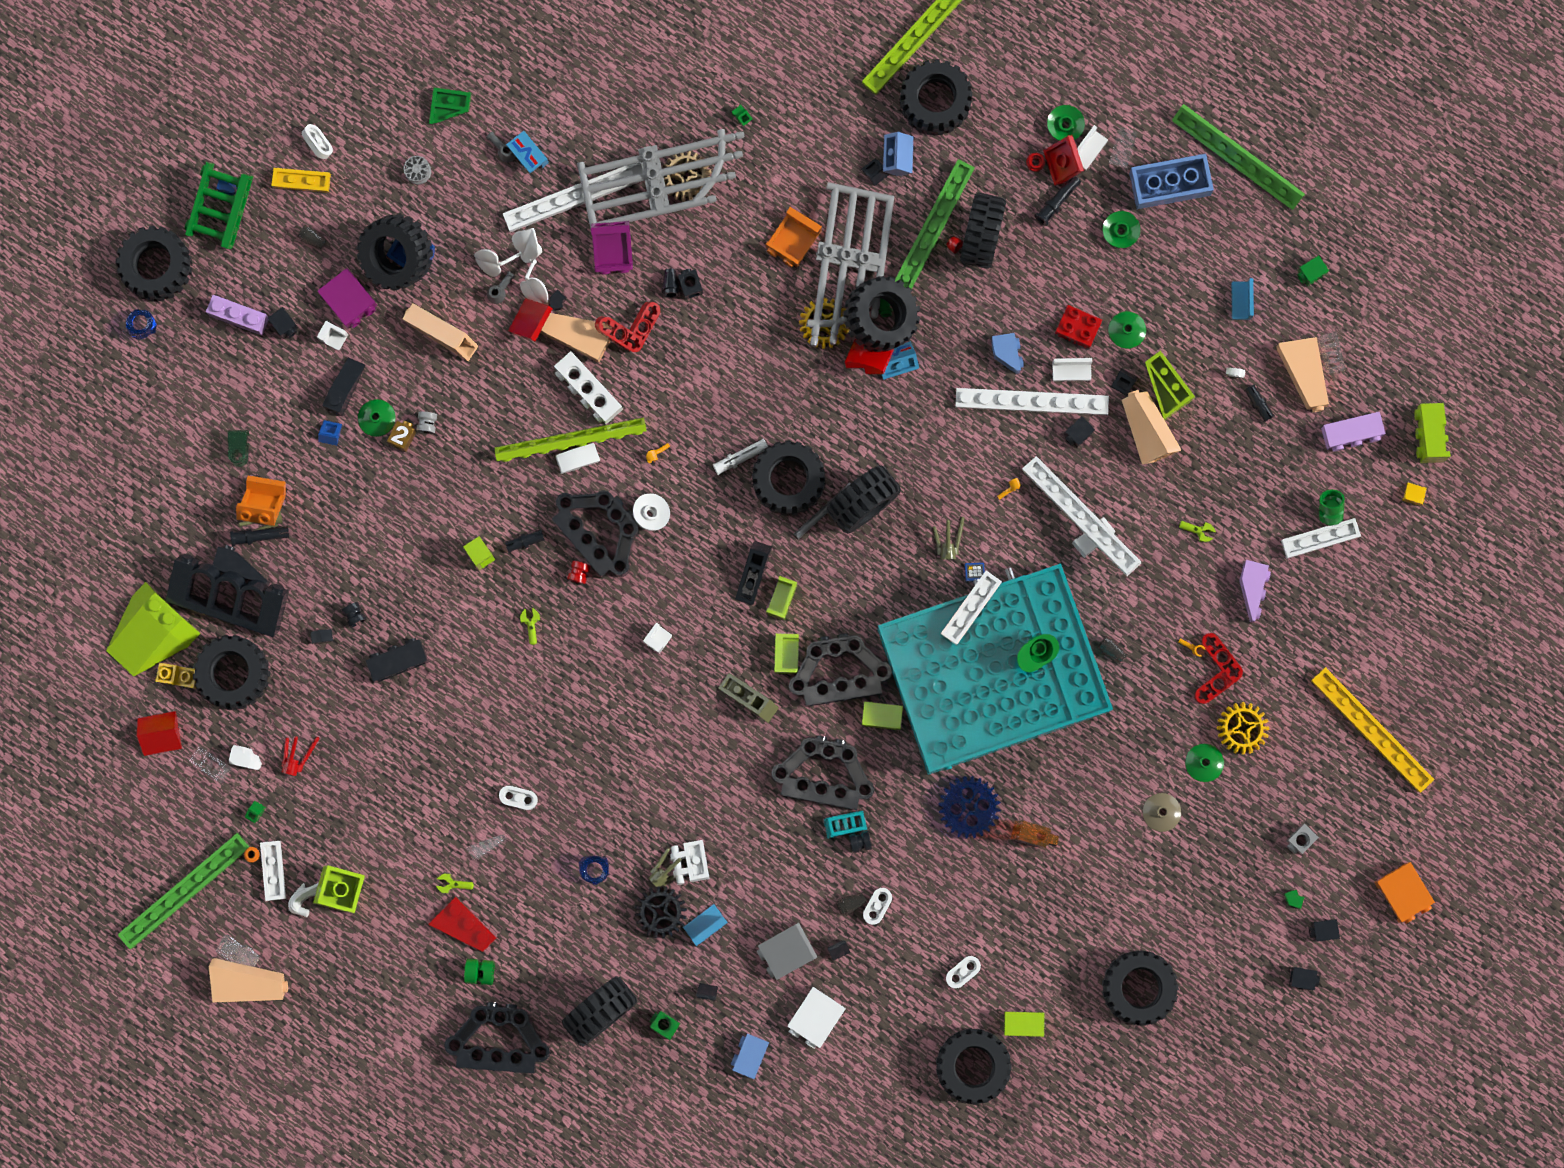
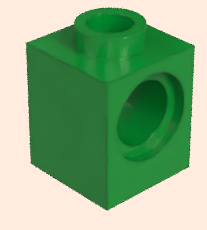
M1318 255L1302 265L1297 270L1299 273L1297 276L1302 284L1306 283L1309 286L1327 275L1329 269Z
M660 1011L659 1014L655 1012L649 1021L652 1023L650 1028L668 1040H671L681 1024L663 1011ZM663 1018L669 1021V1027L666 1030L660 1029L658 1025L659 1021Z

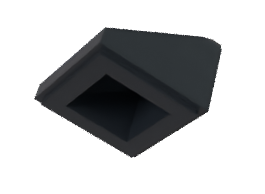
M876 158L861 169L874 186L889 176V173L883 172V164Z
M1121 368L1111 387L1128 396L1138 377Z
M844 940L828 947L833 961L850 953Z
M699 983L697 998L715 1001L718 986Z

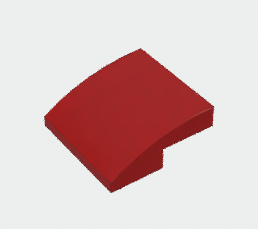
M855 339L845 360L846 368H864L866 374H884L894 350L875 352L872 349L869 351L864 349V344L858 345L855 342L857 339Z

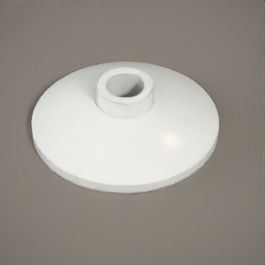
M644 494L635 501L633 516L637 524L643 529L656 531L668 523L670 509L662 497L656 494ZM648 511L652 512V517L647 515Z

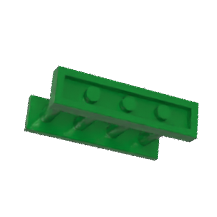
M206 162L201 168L200 175L202 178L190 220L188 219L185 224V235L194 236L196 231L220 239V242H222L221 247L232 249L254 176L241 174V177L237 178L213 170L214 163ZM213 177L236 185V195L231 196L208 188L210 178ZM205 196L231 203V212L226 214L204 207ZM200 213L225 221L227 224L226 230L220 232L198 225Z

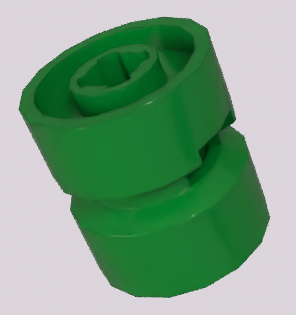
M1331 489L1324 491L1320 495L1319 519L1323 524L1333 526L1342 522L1345 498L1340 491Z
M467 958L464 973L465 984L480 982L481 985L492 986L495 961L483 960L479 962L478 959Z

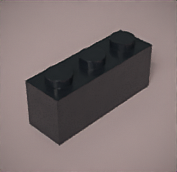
M412 638L405 641L406 645L401 647L395 645L387 649L388 652L383 654L377 652L370 655V659L365 661L373 682H381L429 663L422 641Z

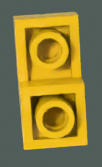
M159 663L155 682L196 689V681L193 680L195 669Z

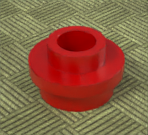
M1032 153L1028 156L1026 165L1031 171L1038 172L1044 168L1045 158L1040 153ZM1035 159L1039 161V164L1036 166L1032 164V161Z

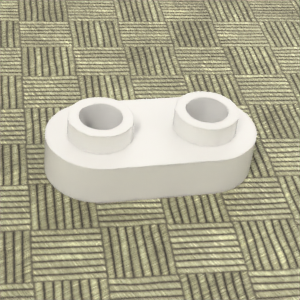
M312 124L304 128L302 137L318 158L327 159L333 152V148L321 130Z
M505 786L499 793L500 801L503 804L524 810H532L538 802L536 794L532 791L513 786ZM508 792L513 794L512 799L506 798ZM526 797L531 798L532 801L530 804L525 803L524 800Z
M879 888L873 893L863 913L864 920L868 924L875 925L882 920L892 901V894L888 889ZM880 894L886 896L885 901L882 902L878 899ZM875 911L877 913L876 918H870L869 913Z
M973 956L964 958L947 973V984L952 988L962 987L980 971L981 965L979 960ZM972 962L974 969L969 970L967 964ZM953 975L959 976L958 982L952 981Z

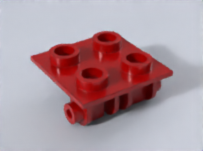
M1068 305L1055 334H1058V337L1069 338V342L1072 339L1074 340L1073 344L1078 342V345L1083 346L1085 349L1086 347L1090 349L1102 319Z

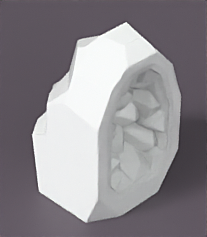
M233 745L229 764L255 770L261 768L262 763L259 756L255 755L252 749Z

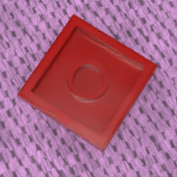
M1073 135L1067 136L1043 150L1055 186L1066 182L1084 171Z
M525 298L508 332L535 342L553 308Z

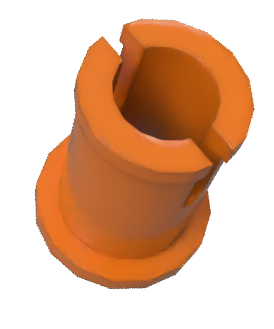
M249 847L245 850L244 857L248 862H256L260 859L261 854L257 848ZM252 852L255 853L253 858L251 857Z

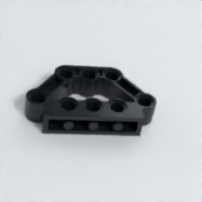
M605 490L599 491L597 494L571 495L569 493H562L556 499V506L560 512L552 518L553 522L601 578L605 577L609 572H612L617 577L626 576L630 571L629 560L633 542L639 533L633 513L630 510L626 512L622 507L624 505L622 500L618 496L613 497L610 492ZM602 497H608L609 503L603 506L599 504V500ZM565 499L571 501V505L568 508L561 507V503ZM600 509L607 512L608 519L612 524L620 527V537L614 560L611 561L607 549L596 543L594 534L584 529L582 520L577 516H573L571 514L572 511ZM615 511L622 513L621 518L618 520L611 518L612 513ZM574 521L580 523V527L577 530L570 529V524ZM628 525L634 527V531L631 534L624 533V528ZM585 536L592 537V542L588 545L582 543ZM603 550L605 552L604 557L596 559L594 556L596 551ZM622 562L625 564V569L620 572L616 571V564Z
M848 633L838 634L837 638L830 639L829 636L820 637L818 641L808 646L807 655L797 675L789 682V689L795 696H804L806 707L881 695V683L890 679L892 669L888 663L882 662L864 645L863 640L859 636H849ZM856 641L860 647L858 650L853 651L849 648V643ZM833 644H837L841 650L839 653L833 654L830 651V647ZM813 648H820L822 654L819 657L812 656L811 650ZM843 653H849L854 655L874 675L867 677L859 674L851 680L840 677L833 683L819 681L815 686H807L819 661L824 656L839 658ZM883 667L887 670L888 674L885 677H880L877 675V669ZM856 680H865L866 686L862 689L857 688L855 685ZM800 681L804 684L802 691L794 690L793 685L795 682ZM839 682L846 683L847 689L844 692L837 690L836 685ZM825 685L828 688V692L825 695H820L817 692V688Z
M816 735V738H806L801 742L800 747L782 764H777L773 767V780L783 784L781 796L857 811L859 799L868 800L874 794V786L868 781L857 759L856 749L851 745H847V741L835 739V742L827 741L828 737ZM813 743L816 749L814 752L808 753L804 749L805 745ZM827 746L834 749V754L830 757L825 756L823 753L824 748ZM850 750L853 753V758L845 760L842 757L844 751ZM815 755H821L827 761L837 758L844 763L856 787V791L848 789L843 784H838L834 787L829 786L823 780L814 783L810 782L806 777H799L797 779L789 777L805 761ZM778 769H785L787 775L785 778L779 779L776 777V771ZM799 781L807 782L808 788L805 791H800L797 788ZM820 784L827 787V792L823 795L816 792V787ZM862 785L869 786L870 793L868 795H862L859 792V788ZM843 788L846 791V796L844 798H837L835 796L836 789Z
M486 1002V1006L475 1007L471 1011L470 1018L454 1036L447 1038L444 1044L448 1054L457 1056L456 1068L534 1074L536 1073V1063L547 1060L551 1054L550 1046L543 1042L531 1023L528 1011L517 1008V1004H506L505 1007H498V1003ZM479 1010H483L486 1013L484 1021H479L476 1017ZM499 1011L503 1012L506 1016L505 1021L502 1023L496 1020V1014ZM518 1013H522L525 1016L523 1024H518L515 1021V1016ZM488 1021L493 1022L497 1026L512 1023L528 1045L531 1054L524 1053L520 1049L505 1052L504 1049L499 1047L493 1048L490 1051L482 1046L465 1049V1045L481 1026ZM453 1040H457L460 1043V1048L457 1051L452 1050L450 1047ZM542 1046L545 1048L546 1054L544 1057L536 1055L537 1047ZM476 1049L483 1053V1057L479 1061L473 1057V1052ZM495 1051H499L502 1054L500 1062H495L492 1058ZM515 1052L522 1056V1060L518 1064L512 1061V1055Z

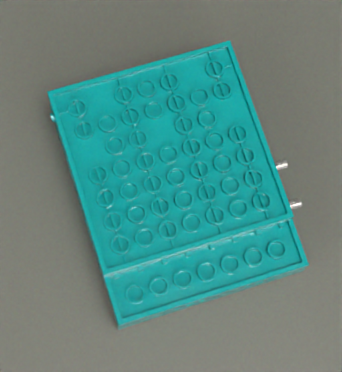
M1061 564L1017 578L1014 577L1012 568L1005 569L1009 581L999 585L957 646L942 636L941 633L968 595L878 625L877 631L888 663L891 666L896 686L928 775L952 769L956 765L1067 728L1113 710ZM1050 634L1058 640L1059 653L1051 662L1034 672H1025L1018 666V652L1032 636Z

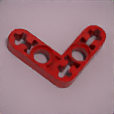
M645 302L630 329L606 316H600L596 319L595 328L599 333L627 351L638 352L643 347L660 315V306L655 302ZM649 307H652V308H651V309L653 310V313H652V314H651L650 311L648 310ZM602 322H605V324H606L607 326L612 327V328H611V329L604 328V326L602 325ZM641 322H644L646 326L643 332H640L638 329ZM618 329L622 330V337L620 339L615 337ZM626 340H634V343L636 344L635 347H633L632 344Z
M1213 633L1204 635L1201 645L1205 647V651L1221 672L1195 691L1194 698L1199 704L1209 703L1237 682L1243 675L1242 667L1219 637ZM1207 637L1215 639L1213 644L1216 648L1218 645L1221 646L1214 654L1211 652L1214 648L1211 645L1207 646L1205 644ZM1219 652H1224L1227 655L1226 662L1221 663L1217 660ZM1232 661L1233 664L1230 666L1232 669H1238V677H1231L1229 675L1231 670L1228 667L1224 669L1223 666ZM1215 679L1223 681L1224 686L1222 689L1214 688L1213 682ZM1209 684L1211 690L1216 694L1213 695L1211 692L1206 696V701L1205 699L1200 700L1199 691L1206 692L1209 689L1206 685Z

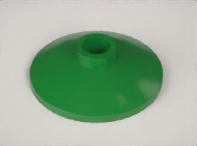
M1071 105L1056 107L1051 111L1047 120L1049 133L1058 141L1071 135L1076 140L1081 136L1085 127L1083 114ZM1067 122L1069 127L1063 128L1062 123Z
M1114 212L1104 221L1103 236L1115 248H1128L1135 244L1140 236V223L1129 212ZM1123 228L1125 232L1124 234H1119L1117 230Z
M1129 311L1121 312L1110 321L1108 333L1115 345L1130 349L1142 343L1146 335V325L1138 314ZM1125 326H1130V327H1131V331H1130V332L1125 331L1124 327H1125Z
M380 399L366 402L358 413L360 428L367 435L374 437L383 436L390 432L396 420L393 407L388 402ZM374 414H379V418L377 420H373L372 417Z
M1199 744L1188 752L1185 765L1187 772L1193 779L1200 782H1210L1218 778L1222 773L1224 759L1221 752L1215 746ZM1203 759H1207L1209 761L1208 766H1204L1202 764Z

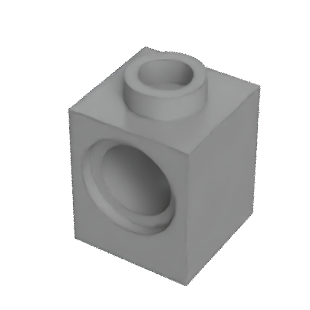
M1302 824L1286 840L1289 844L1287 847L1294 854L1297 852L1303 854L1319 837L1306 824ZM1298 835H1302L1305 838L1303 846H1299L1296 842Z

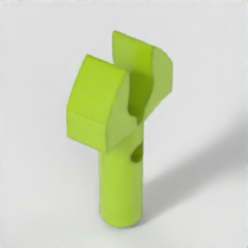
M1184 521L1179 523V528L1197 534L1199 541L1203 543L1209 542L1213 538L1206 537L1202 531L1216 532L1214 527L1206 522L1201 527Z
M532 608L533 618L530 621L526 617L527 613L526 609H524L520 620L521 623L527 625L529 644L535 645L537 644L535 624L540 620V615Z
M442 874L437 878L450 883L445 887L436 886L442 893L449 894V890L452 888L472 890L474 887L473 882L453 880L451 874Z

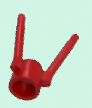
M287 737L285 739L281 765L283 768L281 772L296 776L297 772H302L303 766L315 748L319 737L315 738L300 764H298V760L293 759L298 737H294L289 758V738Z

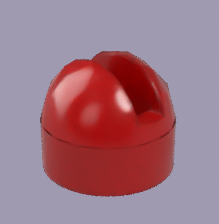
M951 237L947 242V248L954 254L963 245V241L957 237Z

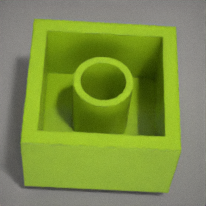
M328 865L323 866L313 904L346 913H355L365 875Z

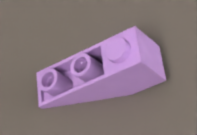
M1246 560L1243 564L1240 584L1249 620L1251 623H1254L1256 619L1259 620L1262 608H1259L1260 600L1264 601L1266 590L1263 588L1265 582L1268 583L1271 571H1268L1269 565Z

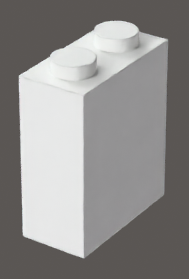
M813 987L788 1024L790 1028L788 1032L797 1038L801 1035L807 1039L805 1043L815 1049L817 1046L820 1048L846 1008Z

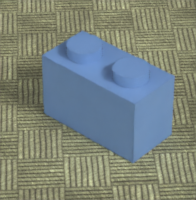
M900 132L884 135L883 172L896 176L912 174L913 136Z
M748 1033L746 1037L742 1036L738 1045L741 1048L739 1055L735 1054L731 1065L734 1066L733 1071L755 1079L769 1042Z

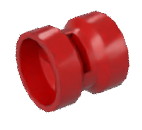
M572 561V570L568 574L567 579L585 585L587 580L586 573L590 571L591 566L582 562Z

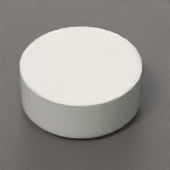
M1226 368L1225 375L1244 378L1245 370Z

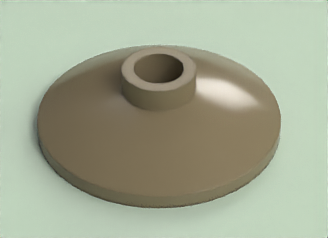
M1154 794L1147 799L1143 806V818L1151 829L1166 832L1173 829L1179 823L1181 807L1178 801L1169 794ZM1161 808L1166 810L1165 816L1160 815L1159 810Z

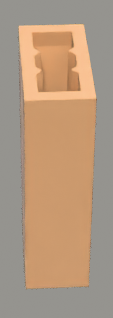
M413 303L404 314L403 320L408 325L466 361L470 360L478 347L466 333Z
M550 313L540 332L598 363L611 341L596 330L595 321ZM602 323V325L604 326V328H607V329H611V328H612V327L607 326L605 323Z
M1317 337L1279 343L1276 346L1277 351L1306 409H1312L1313 412L1323 411L1329 402Z
M1132 391L1128 393V397L1122 399L1142 465L1157 462L1181 451L1180 446L1148 392Z
M216 958L212 959L209 965L212 1002L283 1000L285 993L288 992V981L284 980V974Z

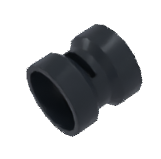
M358 602L352 603L341 610L343 616L347 617V623L350 628L357 626L356 623L359 621L363 623L367 620L366 616L361 613V607Z
M868 831L862 832L861 835H849L853 854L858 853L863 848L866 851L872 849Z

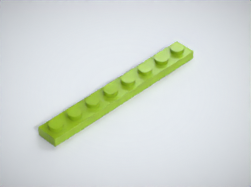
M936 0L864 78L862 84L873 94L877 95L962 0Z
M639 418L495 447L496 460L507 462L516 457L527 458L535 453L546 454L550 450H565L575 445L581 447L590 442L601 443L610 438L621 439L624 435H640L647 431L645 419Z

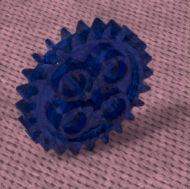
M964 776L963 782H960L957 778L956 785L950 782L949 786L951 789L944 788V792L947 795H940L944 802L938 803L939 806L943 807L938 813L944 814V817L940 820L948 822L945 828L951 826L950 833L957 830V837L964 833L965 839L968 838L969 834H972L973 839H975L976 833H979L982 837V830L989 833L990 829L988 826L995 827V823L992 820L999 819L995 813L1001 812V809L996 808V805L1001 803L1000 801H995L998 794L992 795L991 793L994 787L988 789V781L981 784V778L975 782L974 776H971L970 781H967L966 776ZM970 789L973 793L972 798L965 799L962 796V791ZM980 793V797L973 805L975 810H970L962 822H959L960 816L966 810L965 803L970 804L976 794ZM980 800H985L988 803L987 810L982 811L978 808ZM954 804L961 807V813L958 815L952 814L950 810ZM968 816H974L977 819L975 826L967 824L966 819Z

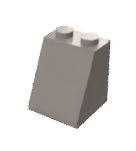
M799 923L758 945L759 950H757L762 961L766 960L769 965L766 970L771 979L775 977L776 980L817 958Z

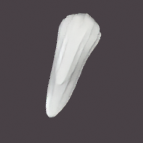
M303 883L288 903L291 913L308 917L309 910L302 908L301 905L306 899L315 896L318 883L306 888Z

